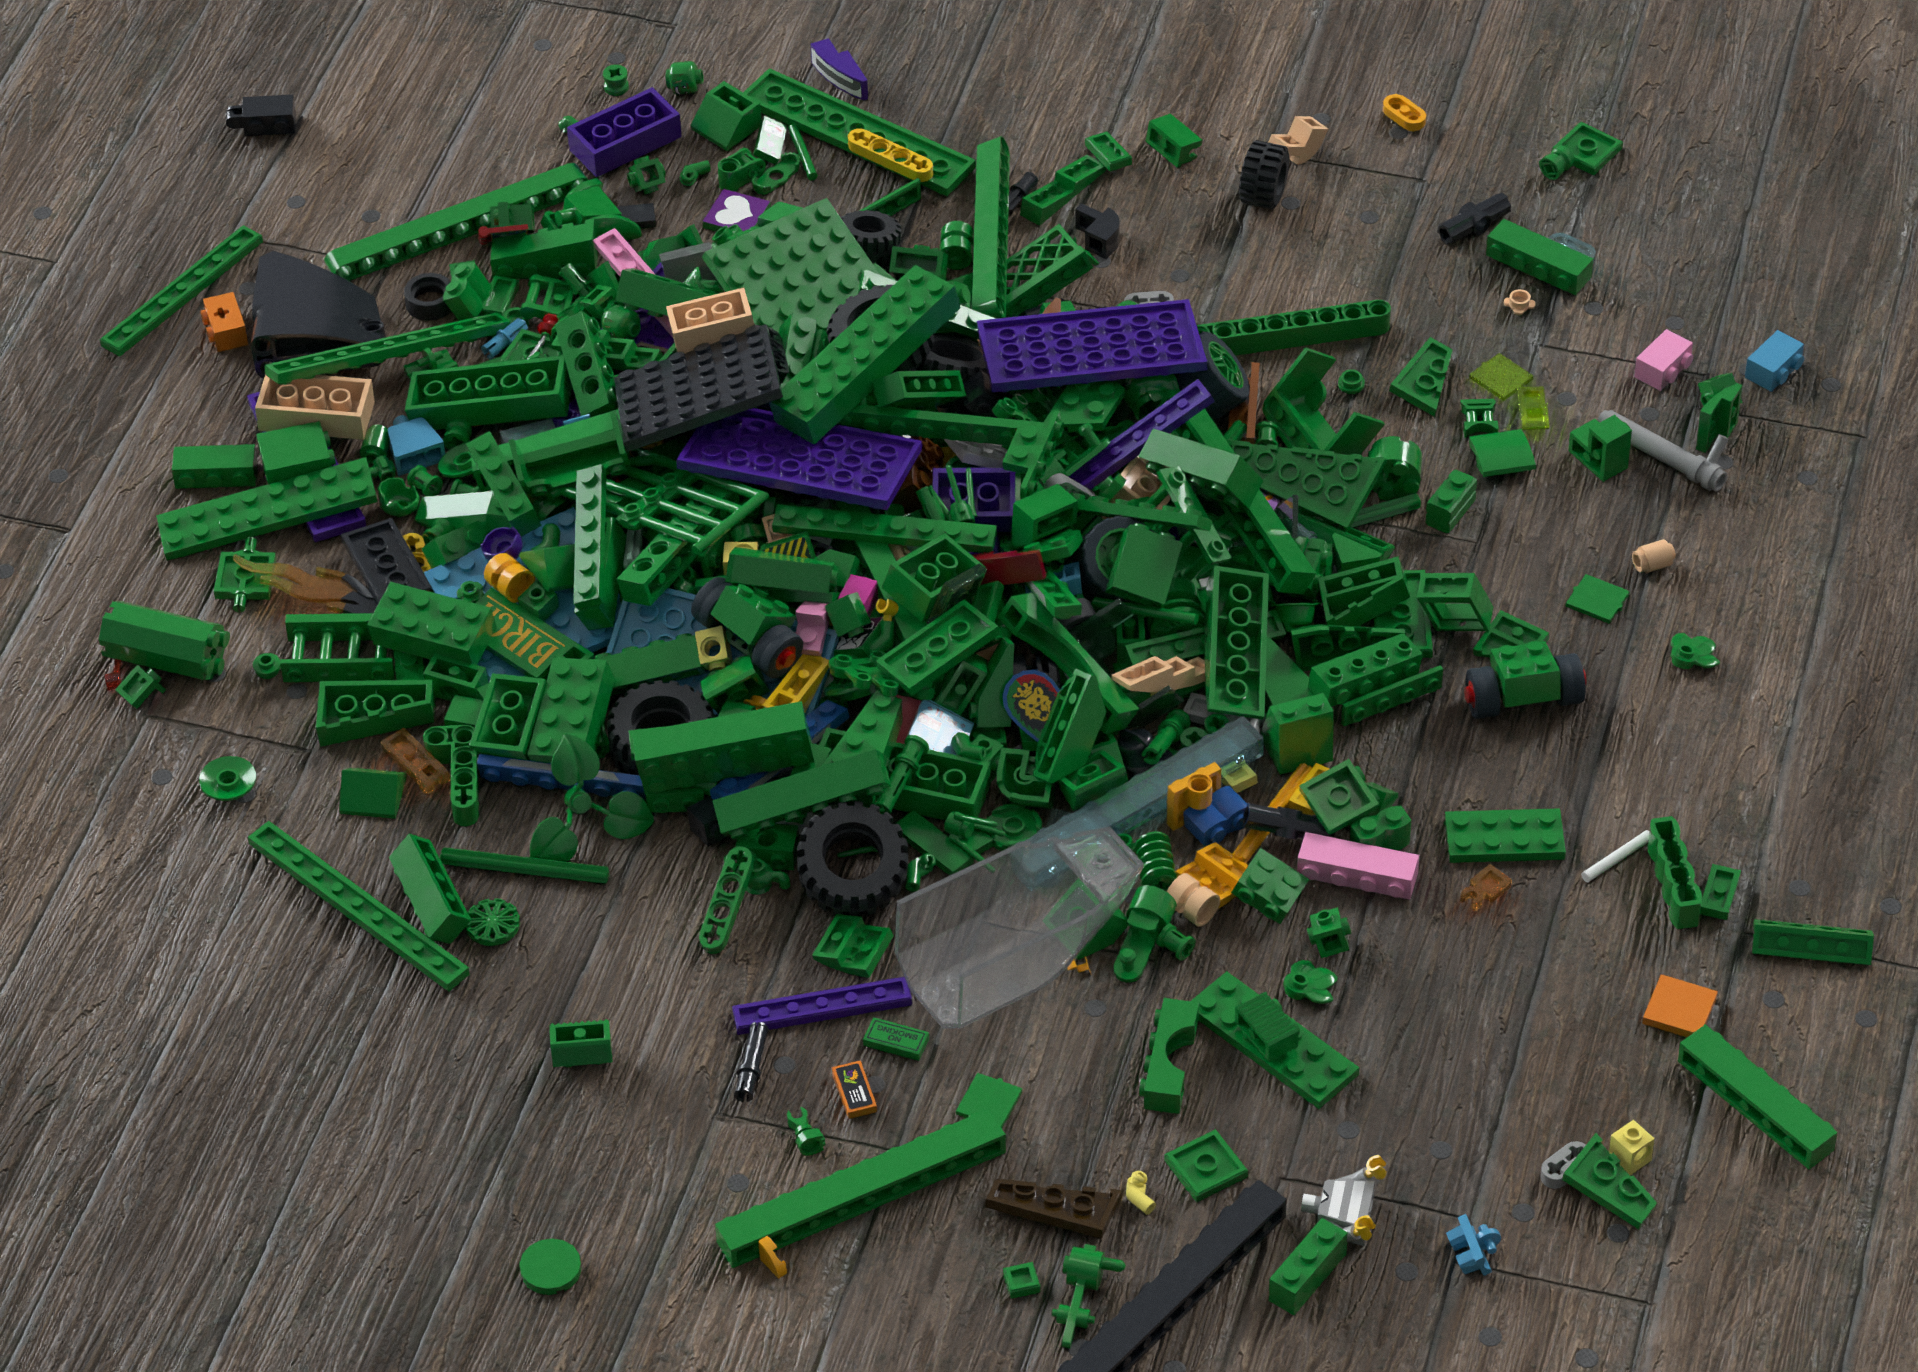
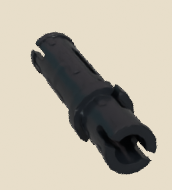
M756 1022L750 1025L743 1061L737 1069L738 1082L734 1091V1097L741 1102L745 1101L746 1093L747 1102L753 1099L755 1084L761 1076L759 1067L766 1037L769 1032L768 1026L762 1022H758L757 1031L755 1030Z

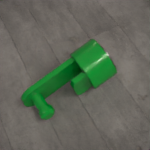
M1085 423L1079 428L1078 433L1080 436H1084L1091 447L1065 468L1060 465L1058 460L1066 455L1067 452L1064 448L1054 451L1052 458L1048 457L1046 461L1047 467L1044 477H1039L1038 481L1044 488L1047 479L1055 474L1062 473L1070 476L1111 443L1108 437L1099 440L1092 430V425Z
M1149 885L1140 886L1136 889L1126 912V917L1128 918L1127 925L1130 926V929L1114 963V974L1120 981L1130 983L1142 976L1158 935L1170 923L1177 907L1175 899L1168 892Z

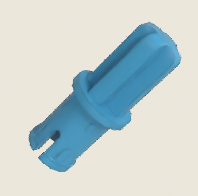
M517 318L504 330L499 329L495 337L481 346L482 353L486 355L489 352L490 354L487 358L493 359L502 350L509 347L521 329L528 330L526 322L523 319Z

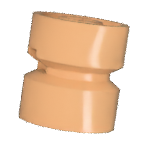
M1187 873L1178 876L1167 890L1177 903L1175 911L1180 914L1183 913L1185 918L1198 927L1207 924L1213 918L1221 901L1219 895L1206 886L1201 887L1199 881Z

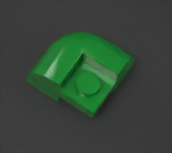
M1001 748L997 768V785L1002 794L1011 803L1020 806L1051 809L1056 796V782L1052 784L1033 776V769L1036 767L1035 757L1030 756V750Z

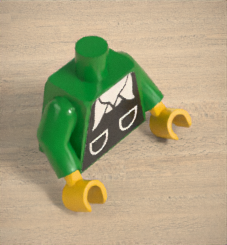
M879 599L876 603V610L884 614V616L870 617L871 623L863 626L865 632L855 637L849 638L848 634L840 636L834 650V657L838 654H845L852 659L867 658L873 650L887 653L893 647L894 641L897 638L894 631L895 621H892V617L898 612L897 603L890 599H887V601ZM830 620L828 629L835 630Z

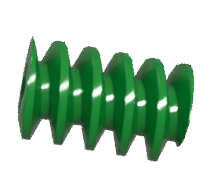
M1154 831L1142 835L1135 843V853L1141 886H1155L1167 892L1172 882L1177 878L1173 862V854L1171 853L1170 838L1163 832Z

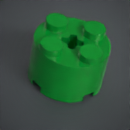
M1389 436L1381 438L1372 444L1368 457L1376 458L1377 456L1386 457L1387 459L1386 465L1372 488L1380 499L1391 500L1392 498L1416 493L1419 490L1422 452L1414 442L1409 440V443L1400 441L1401 437Z

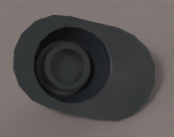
M1141 728L1120 730V737L1117 743L1125 769L1143 778L1160 777L1168 773L1173 767L1174 757L1167 749L1156 764H1148L1144 761L1146 756L1142 757V753L1154 739L1152 734L1146 729Z

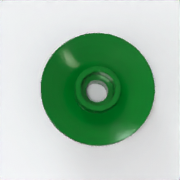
M466 443L455 446L442 456L438 463V469L443 476L458 478L469 476L473 473L471 454Z
M224 756L209 762L202 769L199 776V784L203 793L219 801L241 798L249 793L256 783L254 766L246 759L237 756Z

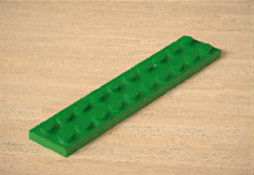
M770 68L743 92L761 103V113L789 126L794 124L800 131L898 175L901 174L852 152L848 148L849 132L854 129H865L930 159L933 163V177L928 181L920 182V184L945 196H948L976 168V160ZM875 149L874 151H875V152H885L886 150H885V149ZM905 158L895 159V161L897 162H904L907 160Z

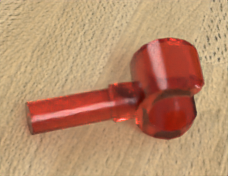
M114 660L113 673L104 674L107 690L116 689L121 684V660Z

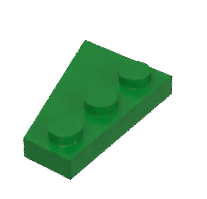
M1595 1133L1564 1172L1562 1180L1639 1230L1655 1210L1657 1202L1634 1176H1630L1620 1165V1159L1614 1152L1611 1154L1602 1144L1603 1140Z

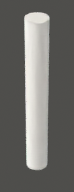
M1644 831L1582 872L1583 880L1590 882L1647 844L1649 831Z

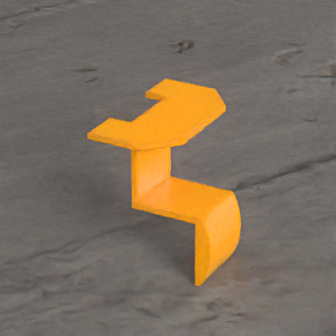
M1086 956V963L1077 966L1075 961L1066 963L1068 971L1077 968L1079 973L1089 970L1091 974Z

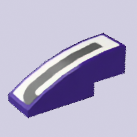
M829 38L810 44L811 63L827 81L851 96L863 101L868 99L867 79L848 50L838 53Z

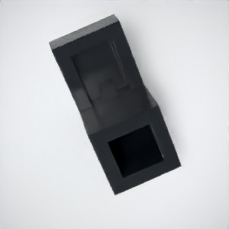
M1082 203L1075 209V228L1085 232V250L1107 259L1119 246V216L1109 207L1103 213Z

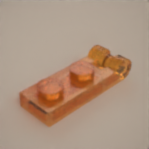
M405 728L400 729L381 741L382 749L419 785L424 794L427 795L434 791L435 786L438 784L444 785L451 780L447 769ZM432 772L433 775H431L430 777L426 775L427 773Z

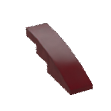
M1017 550L996 554H994V551L972 554L975 559L985 566L978 586L996 581L1005 585L1044 580L1047 576L1040 550L1017 553Z

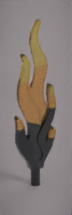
M237 554L233 555V560L243 569L253 573L270 575L261 576V584L272 585L300 600L327 603V611L339 614L374 613L378 606L368 586L365 587L356 578L347 573L316 567V576H313L290 564L254 563ZM280 577H284V578H287V579H289V580H292V581L298 583L299 585L294 584V583H292V582H290V581H288V580H286V579L280 578Z

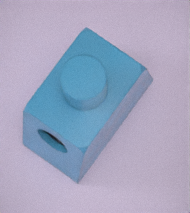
M405 415L396 417L393 421L394 426L389 427L387 431L397 475L407 474L417 465L428 467L439 463L445 454L444 441L429 423L422 417L409 420Z

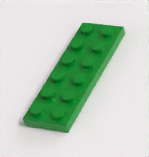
M1227 971L1191 1000L1192 1002H1199V1021L1318 1109L1359 1076L1360 1068L1298 1022L1297 1024L1300 1029L1298 1047L1292 1049L1291 1052L1288 1051L1281 1057L1278 1056L1271 1062L1267 1061L1235 1023V1007L1259 994Z

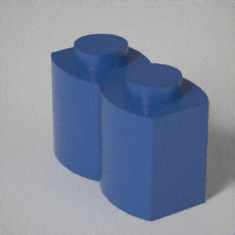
M1230 786L1222 787L1212 793V802L1207 808L1197 810L1188 807L1183 812L1184 826L1204 846L1214 842L1219 843L1227 833L1244 828L1243 813L1247 803Z

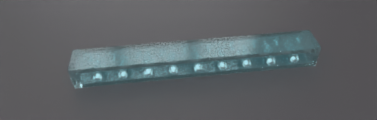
M1244 716L1226 723L1223 728L1212 734L1205 735L1195 744L1188 748H1182L1174 756L1165 761L1158 762L1153 768L1142 774L1135 775L1125 784L1112 788L1104 796L1086 803L1083 808L1072 814L1063 816L1060 821L1053 825L1040 829L1035 835L1025 841L1016 843L1009 849V867L1030 890L1073 865L1074 853L1082 845L1093 842L1101 849L1110 844L1109 841L1113 836L1127 834L1167 811V786L1171 785L1175 780L1182 779L1194 773L1200 767H1205L1213 762H1216L1221 768V779H1223L1224 776L1230 775L1242 768V766L1263 756L1264 737Z

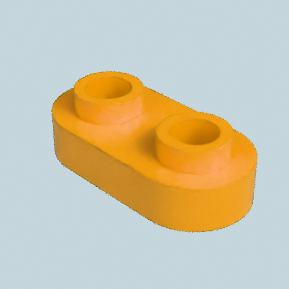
M1392 94L1385 97L1383 113L1408 131L1414 132L1424 128L1426 113L1423 109L1403 95Z

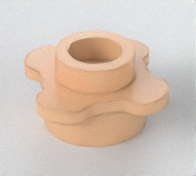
M1518 289L1512 291L1509 298L1504 299V305L1510 307L1514 314L1522 315L1526 310L1535 307V301L1530 300L1531 296L1527 291Z

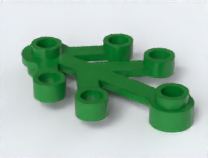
M873 650L870 652L869 657L852 659L845 654H838L829 660L830 673L837 678H849L856 688L869 689L872 681L881 690L883 695L896 696L898 694L899 683L891 680L877 667L876 660L886 654L883 651ZM931 682L913 696L922 700H930L934 697L936 686Z

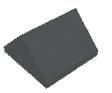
M707 242L659 254L665 278L683 283L688 275L696 267H699L702 279L717 281L702 258L706 251L712 249L711 243Z

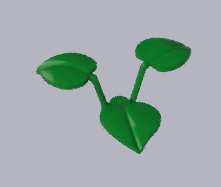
M564 733L551 762V770L555 779L563 785H574L564 796L565 804L569 807L566 810V824L564 825L557 817H549L543 820L535 829L531 839L529 850L531 858L567 862L575 855L578 839L574 832L568 830L572 825L573 813L583 814L590 808L606 814L604 829L611 836L619 839H629L644 833L654 821V817L646 802L634 792L622 791L614 795L609 801V810L591 802L590 796L581 788L584 785L583 780H591L598 775L600 762L594 749L577 736Z

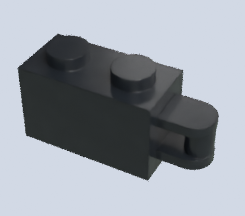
M291 94L243 97L242 105L227 108L226 125L231 129L244 128L245 136L293 134L296 128L294 96Z

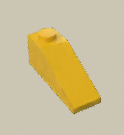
M802 654L762 705V709L802 701L804 712H806L829 668V660L821 656Z

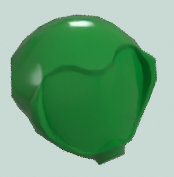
M1174 374L1129 378L1124 386L1125 396L1123 400L1126 406L1133 410L1136 419L1140 421L1158 407L1168 389L1179 390L1177 378Z

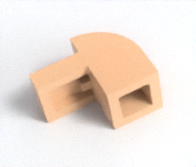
M1295 116L1288 134H1272L1268 143L1286 146L1289 152V159L1299 165L1305 163L1316 154L1323 143L1328 128L1313 117Z

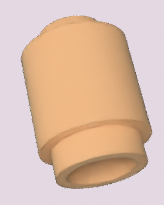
M1664 539L1640 546L1637 551L1632 553V560L1638 572L1644 571L1645 573L1671 566L1673 559L1676 557L1673 545Z

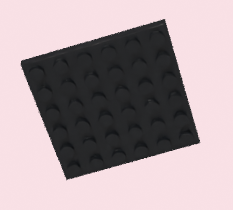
M766 324L750 326L743 333L725 335L718 342L699 344L693 351L685 354L684 352H676L668 359L659 362L651 361L642 368L634 371L625 370L617 377H614L623 443L627 452L783 398L771 337Z

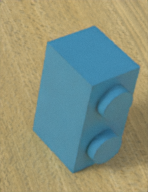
M1777 330L1747 358L1745 378L1772 392L1779 384L1782 385L1787 380L1789 374L1802 366L1804 362V344Z

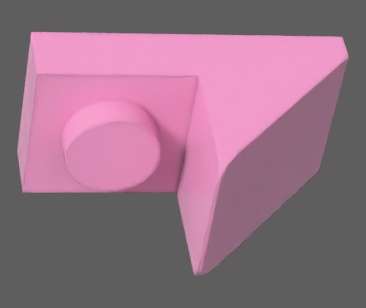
M804 601L796 610L795 615L798 621L796 634L803 640L801 654L821 656L830 621L824 607L827 605L826 603Z

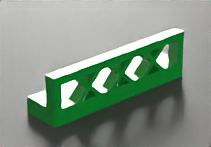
M1754 919L1752 953L1871 965L1874 942L1872 930Z

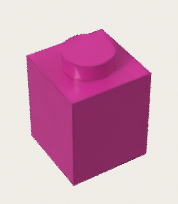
M851 574L838 599L858 592L870 617L879 600L877 581Z

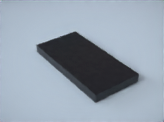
M392 518L341 534L343 545L377 604H379L390 582L433 592L422 568Z

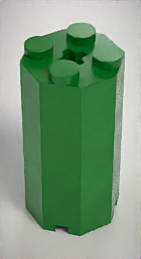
M113 601L109 606L114 608L112 613L106 612L103 616L98 639L99 645L105 646V650H101L102 656L202 680H212L215 674L221 675L224 670L225 661L223 654L224 649L229 644L230 633L224 631V627L221 624L123 601Z

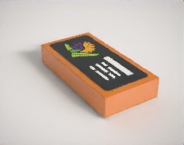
M861 1060L832 1067V1075L848 1119L876 1113L877 1105Z

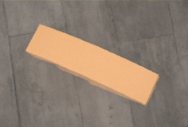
M1154 656L1112 674V680L1130 691H1172L1205 682V660L1196 657L1186 662L1176 656L1163 661Z

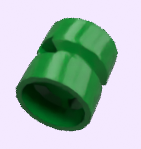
M963 221L948 222L941 229L939 251L949 255V269L961 270L968 267L972 262L974 230L968 223Z

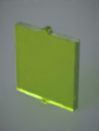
M1500 353L1487 362H1482L1479 368L1469 374L1470 379L1503 401L1514 393L1521 392V388L1534 378L1532 374Z

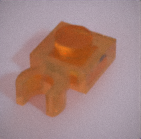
M1489 864L1470 880V887H1466L1461 891L1460 901L1463 903L1469 898L1474 899L1471 909L1476 911L1481 908L1482 901L1485 898L1492 903L1511 888L1512 879Z

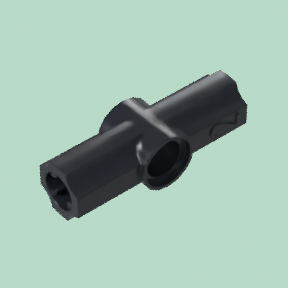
M1501 192L1477 205L1473 202L1464 204L1460 208L1458 215L1438 225L1437 232L1441 240L1448 245L1472 232L1476 235L1483 234L1490 227L1491 222L1511 212V204L1508 197Z
M1247 803L1244 809L1243 827L1248 829L1271 832L1272 835L1295 840L1298 838L1304 839L1306 832L1331 837L1316 815L1304 814L1303 811L1278 806V808L1252 803Z

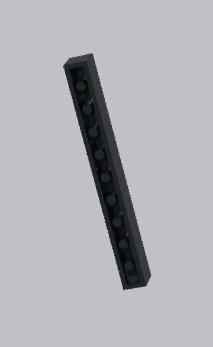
M1257 1180L1250 1188H1244L1239 1194L1238 1199L1231 1206L1223 1208L1218 1218L1211 1225H1206L1194 1242L1186 1244L1172 1263H1166L1160 1270L1159 1275L1151 1283H1145L1139 1294L1131 1302L1127 1301L1121 1307L1118 1315L1111 1321H1106L1099 1329L1098 1334L1091 1341H1085L1079 1348L1078 1353L1070 1361H1064L1057 1372H1127L1286 1218L1287 1199L1260 1180Z

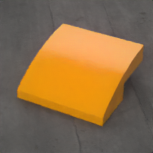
M1214 842L1197 851L1194 861L1176 870V874L1178 877L1187 873L1199 881L1201 887L1206 886L1219 895L1221 900L1219 908H1221L1236 897L1231 892L1248 865L1233 857L1232 853Z

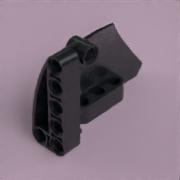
M271 251L259 257L252 302L254 325L251 338V352L256 373L261 378H265V361L275 363L290 358L386 338L384 324L380 319L375 297L364 289L324 268L290 255ZM260 338H265V339H267L268 341L264 342V341H260L259 339H260ZM371 362L363 364L360 368H345L339 371L376 367L381 363Z

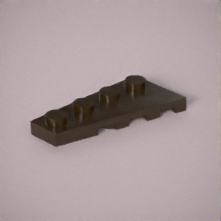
M995 1179L986 1197L985 1208L1102 1239L1121 1199V1190L1110 1189V1193L1095 1192L1094 1187H1082V1191L1064 1189V1185L1052 1184V1186L1045 1188L1037 1187L1035 1182Z

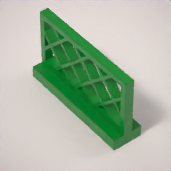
M1060 224L1007 259V271L1012 266L1019 267L1016 273H1007V280L1014 281L1012 287H1007L1006 294L1008 295H1006L1005 318L1022 316L1023 311L1040 305L1094 268L1085 250L1076 244ZM1058 235L1062 236L1059 244H1050L1052 239ZM1040 251L1038 258H1028L1033 252ZM1047 251H1057L1055 258H1045ZM1064 251H1071L1070 253L1062 257ZM1042 265H1050L1042 272H1040ZM1025 266H1035L1033 273H1023ZM1021 280H1028L1027 282L1019 286Z

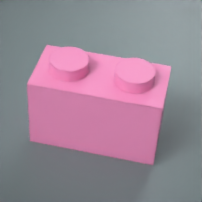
M1666 329L1636 358L1634 377L1661 391L1668 383H1673L1677 375L1683 369H1687L1692 363L1693 342Z

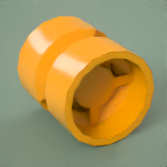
M507 553L495 555L489 560L484 570L485 581L513 603L518 602V597L535 582L534 574Z

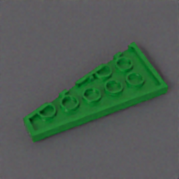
M1226 439L1234 453L1241 456L1264 480L1259 488L1261 491L1347 531L1350 530L1387 463L1386 457H1362L1360 454H1336L1334 451L1298 447L1283 448L1272 444L1266 446Z

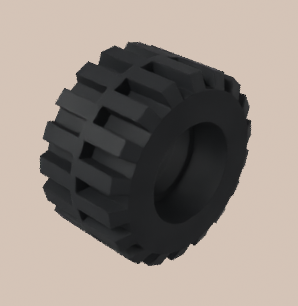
M1255 140L1245 156L1240 176L1239 194L1242 203L1272 210L1277 206L1283 195L1289 171V152L1286 146Z
M870 210L849 212L845 216H841V219L872 264L876 263L882 269L890 266L892 246L900 247V223L895 218H891L890 215Z

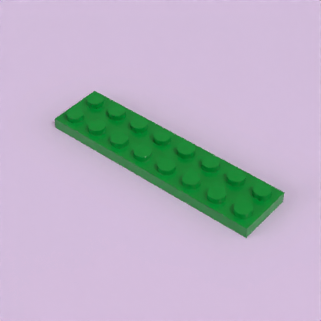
M364 457L159 514L156 517L164 554L168 561L244 540L248 537L251 538L378 502L369 464L367 458Z

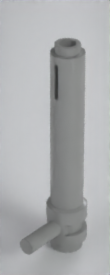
M1604 410L1600 414L1599 422L1615 414L1632 429V446L1685 474L1690 481L1694 483L1700 482L1701 486L1709 491H1719L1725 484L1727 472L1723 471V467L1716 463L1729 440L1728 438L1719 434L1708 457L1705 458L1686 451L1613 410Z

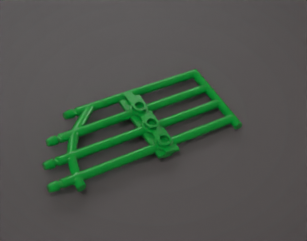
M641 447L631 451V454L635 457H630L631 466L624 475L654 485V488H648L642 492L606 478V490L637 501L623 507L606 500V512L618 516L615 518L616 523L622 524L623 528L629 530H639L645 526L694 544L691 548L696 555H700L769 498V494L727 478H717L712 475L691 473L686 470L677 469V460ZM658 465L674 472L667 473L661 477L636 467ZM696 480H700L750 499L741 506L689 486ZM576 483L548 490L546 496L551 501L560 495L576 501V489L573 488L576 486ZM684 496L731 513V515L722 521L670 501ZM665 511L712 530L705 536L651 516Z

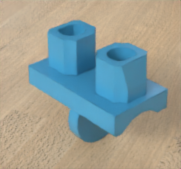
M1466 1214L1458 1217L1460 1226L1455 1227L1446 1234L1454 1251L1468 1245L1470 1247V1250L1456 1255L1462 1272L1467 1274L1480 1269L1484 1276L1492 1273L1483 1250H1487L1489 1254L1497 1251L1496 1246L1501 1241L1499 1231L1494 1228H1488L1486 1224L1478 1227L1479 1233L1476 1234Z

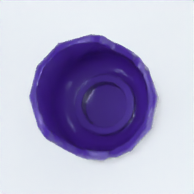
M501 527L493 529L486 535L480 547L488 561L500 553H507L514 559H518L520 552H522L523 541L514 527Z

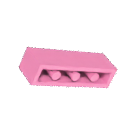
M1306 832L1298 855L1297 871L1309 880L1411 899L1418 875L1419 855Z

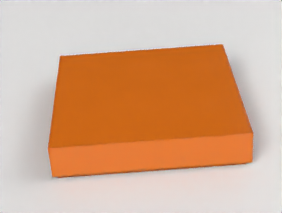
M1661 974L1643 1016L1642 1024L1688 1037L1707 1024L1716 1002L1718 991Z

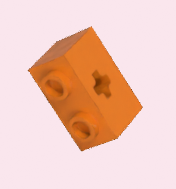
M234 292L203 299L205 310H200L204 326L209 325L206 328L209 343H215L217 352L248 345L245 324Z

